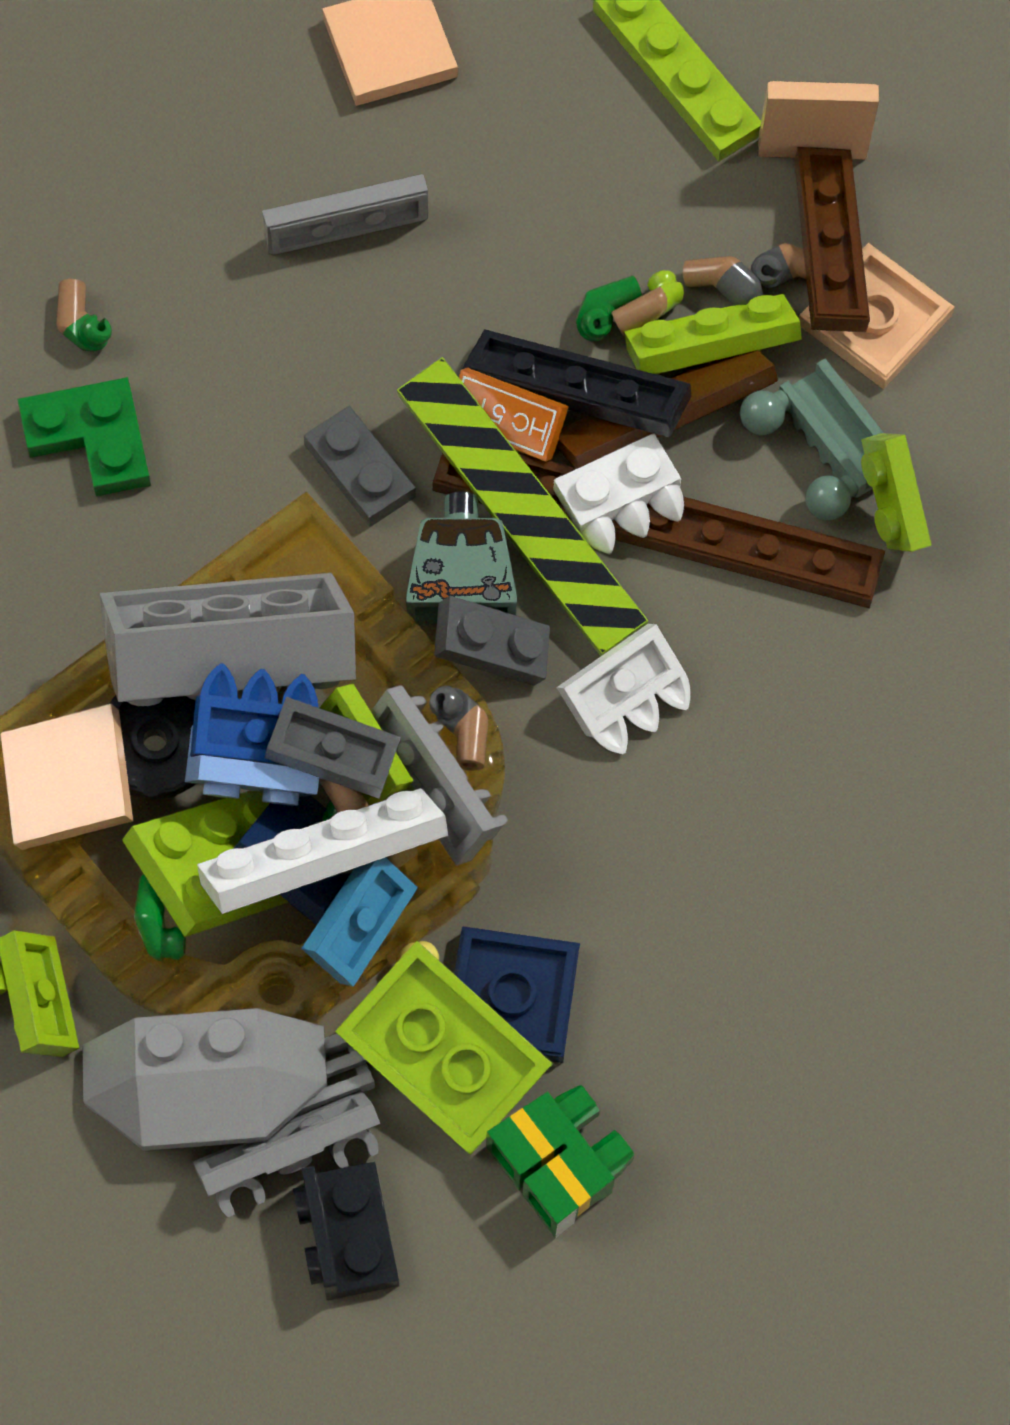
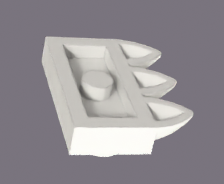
M655 433L554 479L553 490L574 526L591 547L607 554L612 553L615 544V527L612 520H615L627 532L644 538L647 536L650 523L649 510L646 504L649 503L660 515L677 522L681 520L684 509L683 494L680 488L681 477Z
M657 624L645 625L556 687L584 734L593 737L607 750L619 754L626 753L628 744L627 727L623 716H626L630 722L643 730L656 732L659 724V709L654 694H657L670 706L678 709L687 710L690 703V685L687 675Z

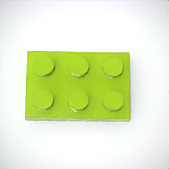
M250 790L240 793L238 799L224 798L134 825L122 839L184 937L288 903L286 899L278 894L222 914L200 883L197 864L217 858L221 853L235 847L269 805V803L262 802L263 792Z
M418 941L410 947L335 1031L470 1155L486 1139L487 1131L499 1124L553 1064Z

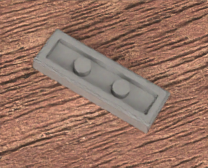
M416 175L263 210L264 236L269 255L426 220L428 218V188L424 175Z

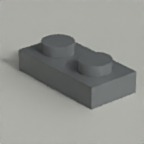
M350 405L304 434V445L369 527L416 497V487Z
M449 596L439 602L434 657L535 686L546 679L550 626Z
M286 697L267 747L265 759L379 799L401 737Z

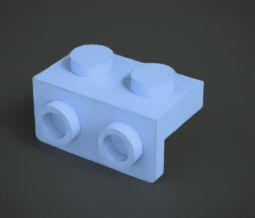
M192 725L185 782L204 784L203 795L238 799L240 789L263 792L262 802L298 806L299 796L317 794L319 777L288 766L205 755L190 757Z

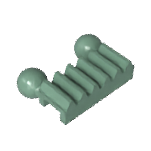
M825 358L816 364V369L813 373L793 385L788 380L780 385L779 390L775 393L761 390L748 395L741 405L740 418L742 424L749 432L756 435H769L778 430L782 425L785 413L789 412L792 415L795 429L797 431L802 429L805 432L809 447L816 446L820 461L823 464L829 463L832 468L833 476L826 475L815 479L809 485L805 496L807 508L813 516L821 520L831 521L840 518L846 513L852 497L858 498L873 489L867 483L861 467V459L864 455L861 439L884 432Z

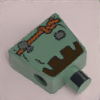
M469 492L450 493L444 498V518H426L421 520L406 594L407 625H437L439 602L449 596L516 615L517 593L502 520L497 518H478V497L475 494Z

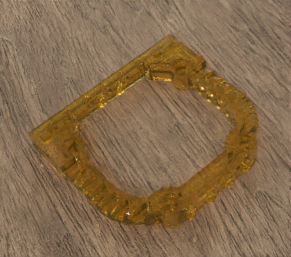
M307 491L178 585L186 586L332 573L354 611L355 653L369 666L388 689L402 685L410 698L414 696L424 697L427 704L422 709L421 714L428 724L438 721L436 715L430 709L429 700L432 693L441 686H451L452 688L462 690L485 711L488 716V730L484 768L475 771L462 770L468 777L467 781L474 791L479 789L488 790L491 797L484 806L492 818L496 817L504 787L505 757L500 731L493 714L475 687L468 682L451 661L434 657V641L427 636L409 613L394 599V588ZM105 639L0 716V855L25 886L32 888L115 989L135 1004L160 1016L258 1008L304 1021L309 1016L313 1020L323 1017L341 1000L339 993L349 985L339 983L301 949L306 941L301 945L284 940L264 941L245 950L227 965L215 964L184 955L179 960L164 958L163 962L157 961L147 954L134 919V910L82 849L81 844L86 834L24 850L13 844L1 733L77 713L107 690L111 689L114 691L110 678ZM444 726L438 735L456 759L457 737ZM439 839L416 847V855L402 865L399 870L418 889L358 979L360 983H365L376 976L387 964L388 959L386 956L402 943L408 945L423 939L434 927L435 923L432 920L448 907L458 910L477 895L481 888L479 883L489 874L492 865L493 839L487 840L471 861L457 866ZM273 985H283L293 991L292 997L281 1005L268 1004L261 998L265 990Z

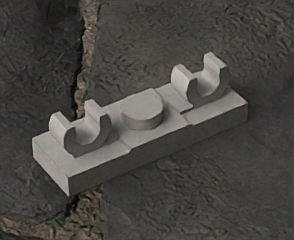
M402 685L387 689L371 710V713L383 731L401 737L396 753L413 779V782L406 788V791L422 788L445 814L448 836L440 838L439 841L456 866L471 861L487 840L493 839L508 819L505 815L492 818L484 806L491 797L490 793L484 789L473 790L467 781L468 777L438 735L444 727L440 721L428 724L421 714L422 709L427 704L425 698L421 696L410 698Z
M361 1090L290 1120L267 1141L232 1144L192 1162L207 1195L215 1194L222 1212L227 1217L235 1215V1212L230 1202V1196L238 1187L249 1188L258 1205L265 1202V1191L256 1177L257 1175L265 1172L270 1174L275 1171L278 1174L296 1172L312 1162L311 1156L324 1151V1147L328 1145L329 1152L340 1168L348 1167V1161L344 1155V1147L348 1141L355 1138L363 1140V1144L371 1157L378 1154L379 1146L377 1139L368 1128L378 1125L380 1122L373 1104Z

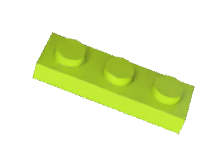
M784 294L776 296L761 295L751 299L746 305L737 304L724 308H705L694 315L669 321L654 320L644 324L642 327L624 331L626 350L636 369L652 374L668 372L802 340L800 320Z

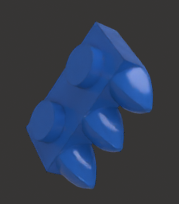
M220 663L208 674L200 694L196 697L190 757L205 755L282 765L265 759L266 750L286 697L318 708L317 695L310 680L305 674H300L288 686L281 704H278V694L273 680L265 669H260L248 680L243 689L241 699H239L234 677L226 665Z

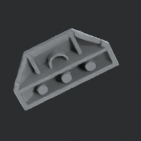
M258 1008L134 1018L83 1044V1102L87 1108L96 1115L101 1116L113 1128L143 1151L267 1141L298 1114L313 1096L316 1097L327 1087L324 1026Z

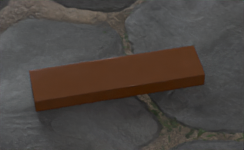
M797 147L794 163L811 330L866 332L870 322L851 150Z
M757 350L702 363L671 377V379L690 383L692 396L675 429L747 397L753 392L775 384L778 381L775 365ZM587 416L563 427L556 447L578 469L653 433Z

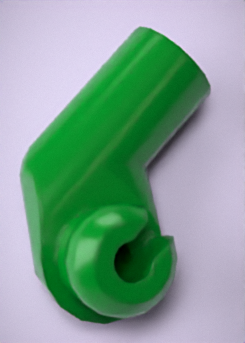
M631 275L586 292L576 317L577 330L584 339L593 342L606 337L612 327L613 315L611 312L642 296L635 276Z
M143 874L139 878L134 919L147 954L160 962H163L164 958L179 960L185 955L186 938L179 927L165 928V906Z

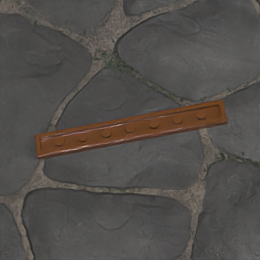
M517 452L570 519L554 492L553 486L554 479L576 468L553 461L545 462L533 456ZM442 453L432 482V491L446 495L454 492L474 494ZM684 496L683 514L678 522L660 515L649 503L646 504L649 510L650 523L647 536L644 538L627 532L615 520H612L615 527V540L869 609L886 551Z

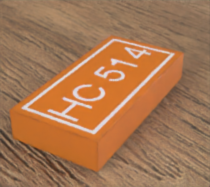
M470 368L460 371L459 379L515 450L545 462L553 459L569 406Z

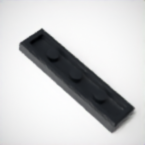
M486 329L482 332L462 368H470L567 405L570 411L669 438L692 397L690 383Z

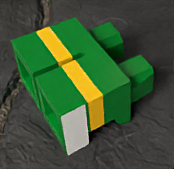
M582 1085L560 1094L555 1099L547 1091L488 1130L486 1135V1148L517 1189L520 1190L523 1187V1197L555 1239L575 1223V1219L598 1200L601 1201L612 1194L615 1179L623 1173L634 1159L633 1150L616 1130L609 1133L592 1147L580 1134L579 1130L597 1118L600 1112L596 1102Z

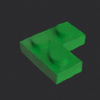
M128 377L17 399L30 458L85 447L96 497L151 486Z

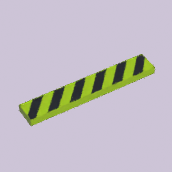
M443 357L397 389L400 399L478 497L493 518L502 520L507 537L600 656L648 624V619Z

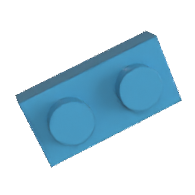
M386 857L354 868L301 949L339 983L354 987L418 887Z

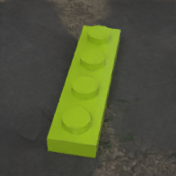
M593 0V11L718 162L759 138L761 120L660 0Z

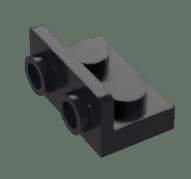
M370 1162L315 1173L314 1166L302 1168L304 1186L293 1188L299 1224L312 1223L316 1246L304 1248L311 1285L323 1283L327 1301L399 1286V1277L376 1163Z

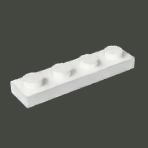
M422 788L414 791L397 792L388 797L387 800L358 810L341 811L329 820L302 829L283 831L273 839L244 849L227 850L217 858L197 864L200 883L220 912L224 914L448 836L446 817Z

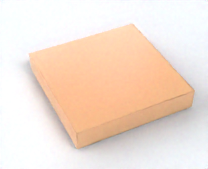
M351 0L322 8L325 26L356 106L458 77L457 63L432 0Z
M768 82L758 138V157L795 158L797 147L851 150L852 159L866 160L879 104V85Z
M867 243L862 249L870 314L867 331L811 330L809 306L799 315L801 328L884 390L952 317L955 306L873 245Z
M107 704L1 733L13 844L24 850L133 821L119 710L115 706Z

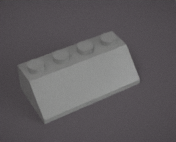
M332 573L100 593V607L110 678L118 702L127 701L136 706H150L160 703L165 697L186 695L196 700L208 674L220 663L225 664L234 677L237 691L243 690L248 680L260 669H265L275 684L276 691H279L281 686H289L300 674L306 675L314 689H328L337 686L339 681L356 679L354 611Z

